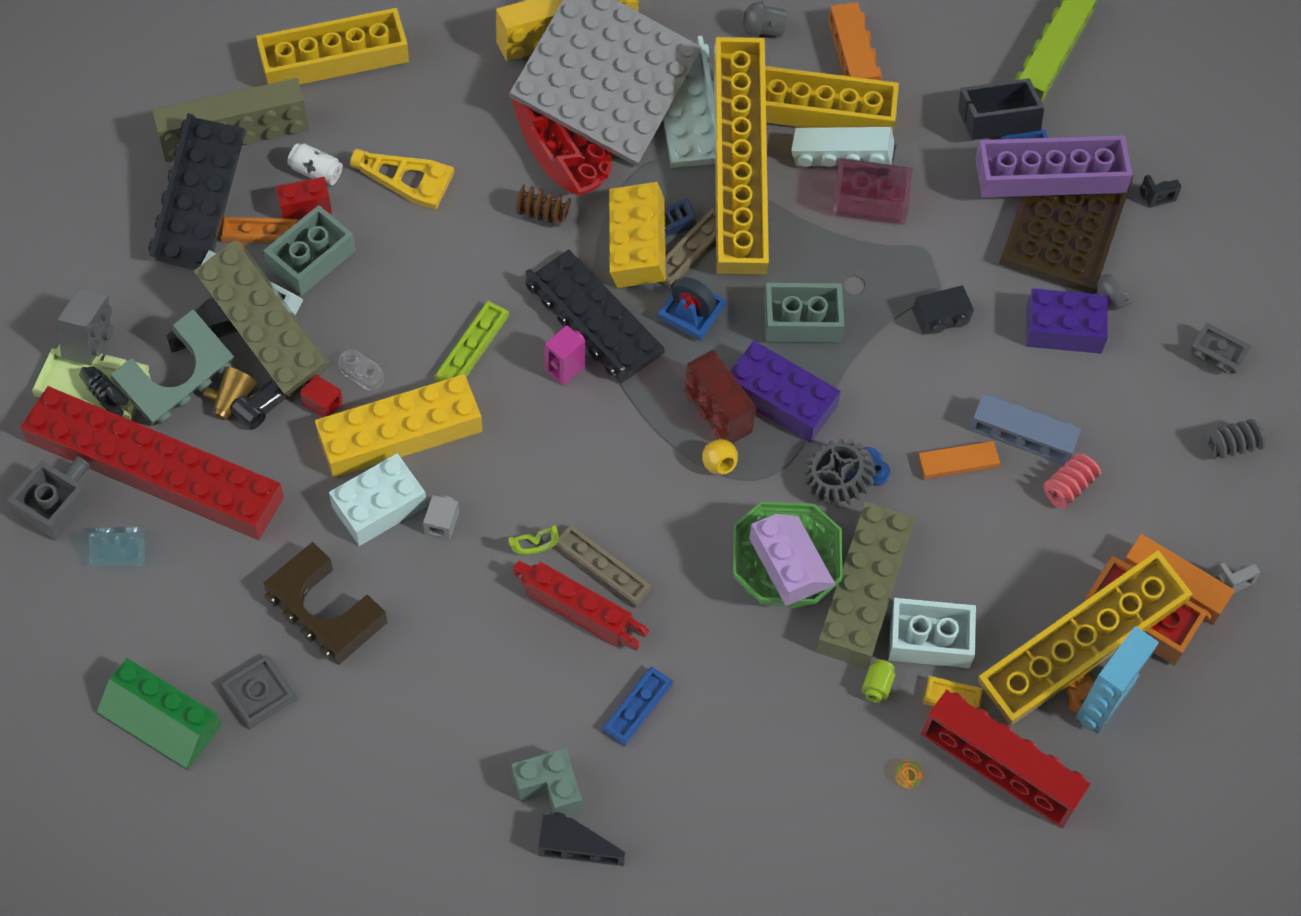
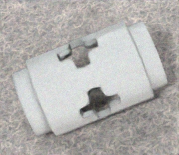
M305 143L295 144L287 160V164L292 167V170L311 179L325 177L327 185H334L337 182L343 166L342 163L338 162L337 158Z

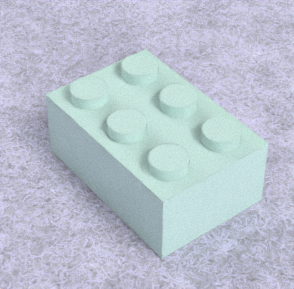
M398 453L329 492L332 508L358 546L427 507L426 492Z
M894 598L890 610L888 661L970 668L975 656L976 605Z

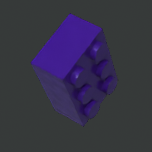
M1032 288L1026 309V347L1102 353L1108 339L1107 295Z

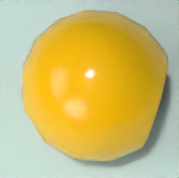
M716 439L705 446L702 453V461L705 468L712 474L724 475L730 473L736 467L738 452L736 447L728 440Z

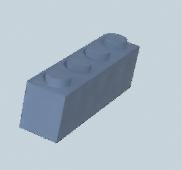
M983 393L969 431L1065 465L1071 459L1081 428L1074 426L1070 422H1062L1051 418L1045 413L1031 411L1020 404H1012L1001 400L997 396Z

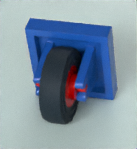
M682 277L674 284L671 296L658 312V319L702 341L726 307L727 300L711 292L700 281L691 277Z

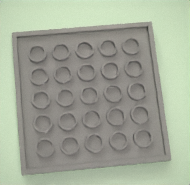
M563 0L510 91L509 97L637 166L702 47L618 0Z

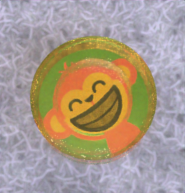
M914 760L900 762L895 771L897 784L909 790L917 788L924 776L923 768Z

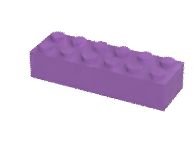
M1125 136L980 140L975 156L981 197L1126 193L1133 176Z

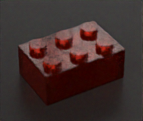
M714 349L688 362L684 393L689 401H694L697 405L701 418L710 423L714 436L717 439L728 440L733 444L753 432L756 406Z

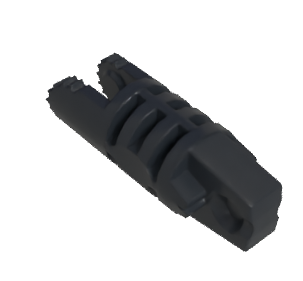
M94 366L82 367L79 376L88 391L107 411L123 416L124 411L121 409V406L127 405L129 399L101 370Z

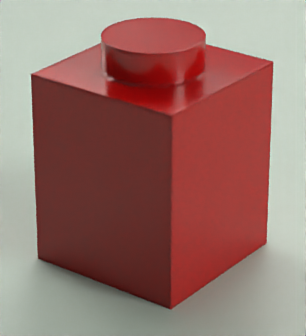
M317 374L311 381L305 382L300 391L302 405L322 418L333 415L343 403L341 389Z

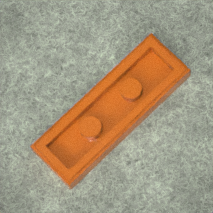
M223 217L221 241L231 243L236 240L239 243L272 244L298 222V219Z
M994 441L918 454V461L924 480L999 468L1001 464Z

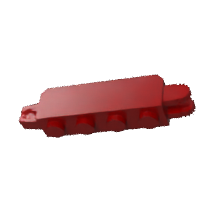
M518 560L513 567V575L521 580V585L526 588V594L531 599L613 646H618L621 643L636 651L641 644L637 639L627 634V631L630 630L642 637H647L650 632L646 626L632 618L633 614L541 561L538 565L533 564V566H530Z

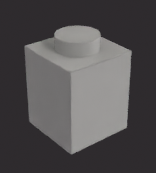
M432 495L423 522L424 534L450 541L459 516L458 501L449 496L438 497Z

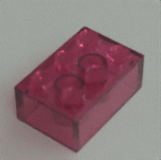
M840 158L836 175L832 215L905 225L909 209L913 168Z

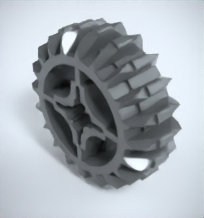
M840 437L838 443L834 444L830 439L828 446L825 447L820 444L819 452L812 450L813 458L807 459L808 467L804 468V473L806 475L805 482L809 486L810 493L815 495L817 500L820 502L825 500V503L829 506L835 501V504L840 507L842 501H846L850 505L853 498L860 501V493L868 494L867 486H873L874 481L872 477H875L876 474L874 469L875 463L873 458H871L870 452L864 449L860 442L855 445L854 441L850 439L845 443ZM838 467H840V469H841V475H842L841 478L839 477V474H838V473H839Z

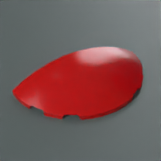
M512 98L522 134L533 156L545 173L560 187L577 196L592 192L600 187L612 170L611 157L613 153Z

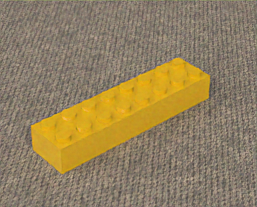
M1157 550L982 673L978 678V682L1010 726H1012L1113 655L1135 626L1144 632L1188 602L1193 593L1160 551Z

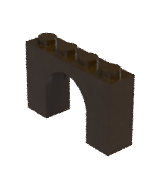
M311 542L263 582L266 591L264 596L273 607L278 605L283 610L282 614L290 624L296 623L301 628L302 635L310 643L315 641L320 646L319 651L327 660L333 659L340 665L388 623L386 611L367 594L341 616L324 619L310 614L304 607L306 595L316 584L333 571L331 559L314 542Z

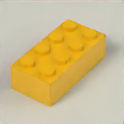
M658 182L609 189L610 274L616 287L622 288L666 281L664 196Z

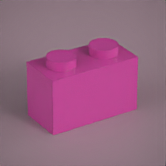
M567 325L545 343V371L564 386L585 367V339L580 332L573 331Z

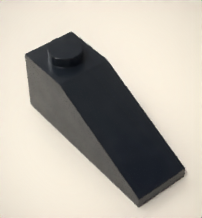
M214 298L206 300L195 310L217 338L238 331ZM173 331L166 335L171 353L187 348Z
M552 812L550 815L543 814L538 847L539 856L624 866L625 851L563 813Z

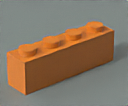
M858 2L832 5L828 22L843 75L881 81V69L875 63L876 52L870 46V31L865 28L864 11H860Z
M1141 534L1123 562L1131 567H1135L1159 550L1193 593L1189 601L1208 612L1203 621L1214 625L1235 590Z

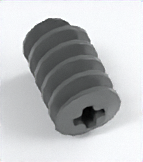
M1248 419L1245 422L1239 421L1236 424L1230 423L1227 426L1222 425L1217 428H1209L1205 434V446L1211 459L1215 460L1217 454L1223 459L1226 458L1227 453L1231 457L1235 456L1236 449L1239 454H1244L1246 448L1249 452L1255 451L1256 447L1259 450L1264 449L1265 437L1259 423L1254 419Z

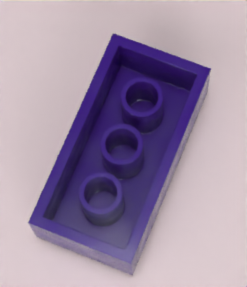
M755 340L752 341L726 375L724 392L809 443L813 441L837 408L841 393L837 388Z

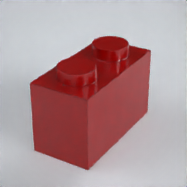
M325 177L276 186L282 219L301 220L318 205L329 214H332Z

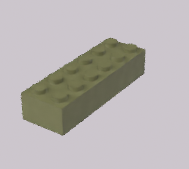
M298 78L152 110L166 162L175 161L174 148L180 142L182 135L180 133V126L183 119L186 120L187 113L194 114L196 118L244 128L246 133L242 145L275 139L289 134H298L309 130L304 98Z
M236 240L232 241L194 270L284 394L290 397L294 396L301 390L305 382L311 381L316 374L320 376L332 367V364L241 243Z
M865 501L842 569L843 578L837 584L818 641L816 653L868 669L916 517Z

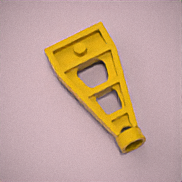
M357 148L354 150L350 161L352 168L360 170L363 174L408 201L435 211L454 175V167L433 160L372 154ZM383 164L398 167L394 178H389L379 173ZM412 170L424 173L417 188H411L402 182L401 179L406 171Z

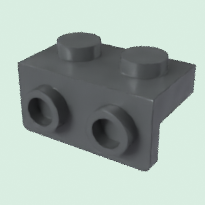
M1208 322L1205 323L1195 342L1191 345V350L1194 351L1193 355L1205 362L1209 359L1217 363L1216 368L1227 374L1231 371L1234 373L1238 371L1251 349V345Z

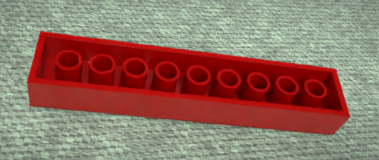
M50 386L46 387L20 427L26 442L72 462L77 456L81 457L90 465L89 469L256 540H260L284 499L280 482Z

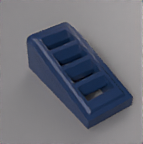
M689 199L681 200L665 208V220L668 224L665 226V237L691 229L696 225L697 216Z

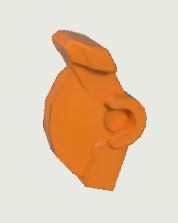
M1088 672L1064 688L1068 696L1067 706L1072 712H1079L1082 702L1085 701L1093 686L1092 677Z

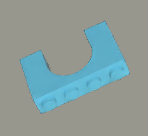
M1135 626L1100 672L1081 706L1076 718L1080 720V723L1085 728L1094 730L1097 733L1101 731L1140 676L1138 674L1157 647L1159 642Z

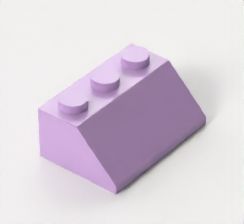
M775 514L751 525L749 539L785 606L835 586V582L798 516Z

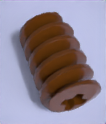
M525 184L522 185L516 200V212L518 215H522L524 212L528 218L535 215L537 221L542 220L544 217L545 223L549 224L553 221V224L557 227L566 220L571 206V198L562 203V195L559 194L556 200H553V192H549L547 197H544L543 189H540L536 195L534 194V186H531L528 192H526Z

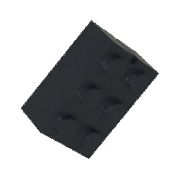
M1030 78L960 88L958 112L964 124H966L971 140H981L1041 131L1044 106Z

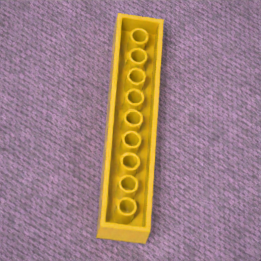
M716 37L714 48L716 274L766 275L769 264L765 38Z

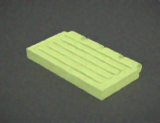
M60 344L57 349L52 348L34 385L33 395L40 397L46 387L50 386L105 409L88 391L79 376L81 368L90 367V365L62 359ZM101 353L99 357L96 356L91 366L101 370L110 379L111 374L125 364L127 360L106 355L102 361L103 354ZM136 362L150 378L148 373L149 365ZM129 400L127 405L121 406V409L124 411L122 417L132 421L137 409Z

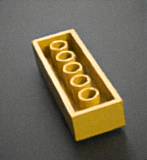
M526 0L496 8V42L506 62L520 59L533 53L563 0ZM618 0L638 12L639 0Z
M397 8L256 36L267 84L298 78L300 85L409 62L408 44Z
M765 66L766 123L803 128L891 127L893 133L899 83Z
M465 374L315 420L317 434L333 479L375 466L397 453L400 457H404L483 432L482 416Z

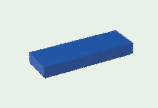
M651 666L604 725L602 732L625 747L672 687L673 681Z

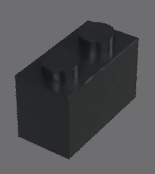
M963 285L918 296L912 308L923 335L931 332L937 334L954 326L956 328L963 327L970 322L974 312Z

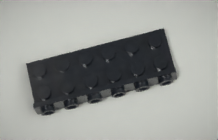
M187 113L186 120L183 119L180 126L181 139L174 148L175 161L173 167H170L167 179L169 183L167 191L164 190L162 193L161 204L163 206L161 213L155 219L156 232L154 238H151L149 242L148 252L150 257L157 262L196 270L201 266L208 251L214 252L246 130L242 127L196 118L194 114Z
M570 249L535 273L530 268L525 271V285L532 294L536 293L543 306L548 311L552 310L556 314L557 320L563 327L567 325L573 331L576 330L582 334L585 339V346L588 348L591 357L595 361L599 360L604 365L608 375L611 378L615 377L621 384L665 353V348Z

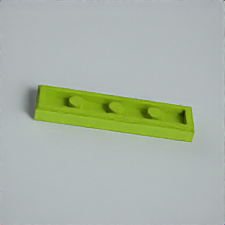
M487 300L434 375L435 380L440 382L463 374L467 377L508 319L509 311Z

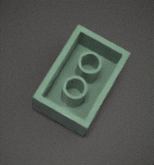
M318 205L264 249L263 252L267 268L300 296H303L356 251L354 234Z
M766 283L764 293L765 342L841 343L844 331L842 283Z

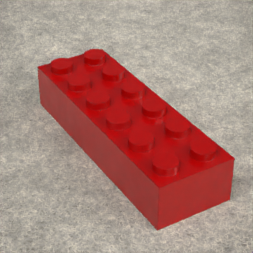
M947 689L928 714L920 734L1062 829L1091 785L1081 773L1069 770L1055 756L1043 753L1035 743L1028 739H1022L1014 734L1008 725L999 724L990 718L985 710L973 707L966 702L962 695L950 692Z

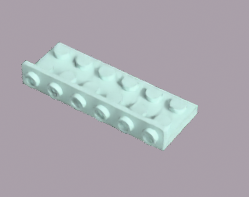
M697 36V45L701 46L702 49L662 120L671 168L715 164L714 81H711L713 67L712 63L707 61V58H709L708 44H704L702 36Z

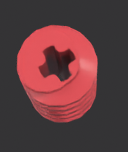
M1077 453L1044 483L1045 495L1054 506L1066 509L1067 503H1072L1074 497L1080 496L1081 490H1086L1088 484H1092L1095 478L1100 477L1102 474L1101 469L1089 456Z

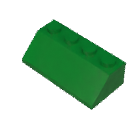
M127 657L110 677L97 710L100 716L186 770L189 769L221 727L216 712Z

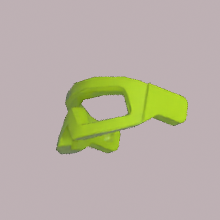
M556 525L538 531L536 537L531 534L514 538L513 536L508 537L513 552L520 555L542 553L554 547L560 539ZM551 532V541L539 547L521 548L518 542L529 539L535 545H538L542 535Z

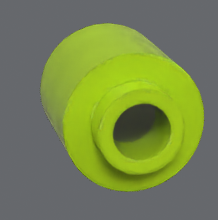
M875 660L869 666L861 689L867 700L879 703L888 699L895 678V667L891 663L884 660Z

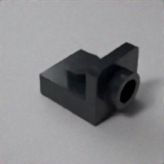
M1146 175L1140 186V195L1146 200L1149 208L1175 202L1182 186L1178 179L1169 182L1162 181L1155 185L1151 175Z

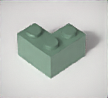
M566 748L512 763V777L520 801L547 794L553 812L563 813L566 816L582 812V797Z

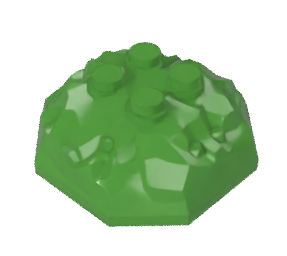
M760 502L734 524L733 577L746 589L748 595L755 597L760 604L785 606L749 539L753 523L775 514L798 516L835 582V586L842 581V529L815 504ZM835 586L786 607L796 608L816 604Z

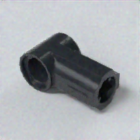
M269 381L250 397L243 396L239 398L232 406L231 412L249 430H254L263 423L267 413L286 399V395L275 381Z

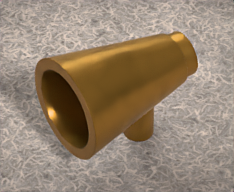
M226 367L219 391L207 387L203 392V396L215 401L213 414L220 419L227 420L228 416L232 414L231 408L239 398L247 396L257 382L238 369Z

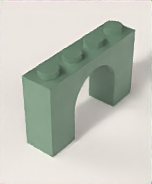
M193 309L177 321L171 329L187 347L194 359V373L187 382L177 387L160 386L154 383L132 358L111 374L110 379L151 426L156 422L159 425L164 423L172 416L170 411L177 405L180 409L192 400L190 395L198 389L202 392L212 383L210 379L218 373L222 376L226 367H232L230 362H232L234 356Z

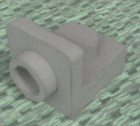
M1225 562L1218 564L1213 576L1234 589V593L1253 585L1261 571L1256 564H1253L1246 568L1245 566H1240L1231 572Z

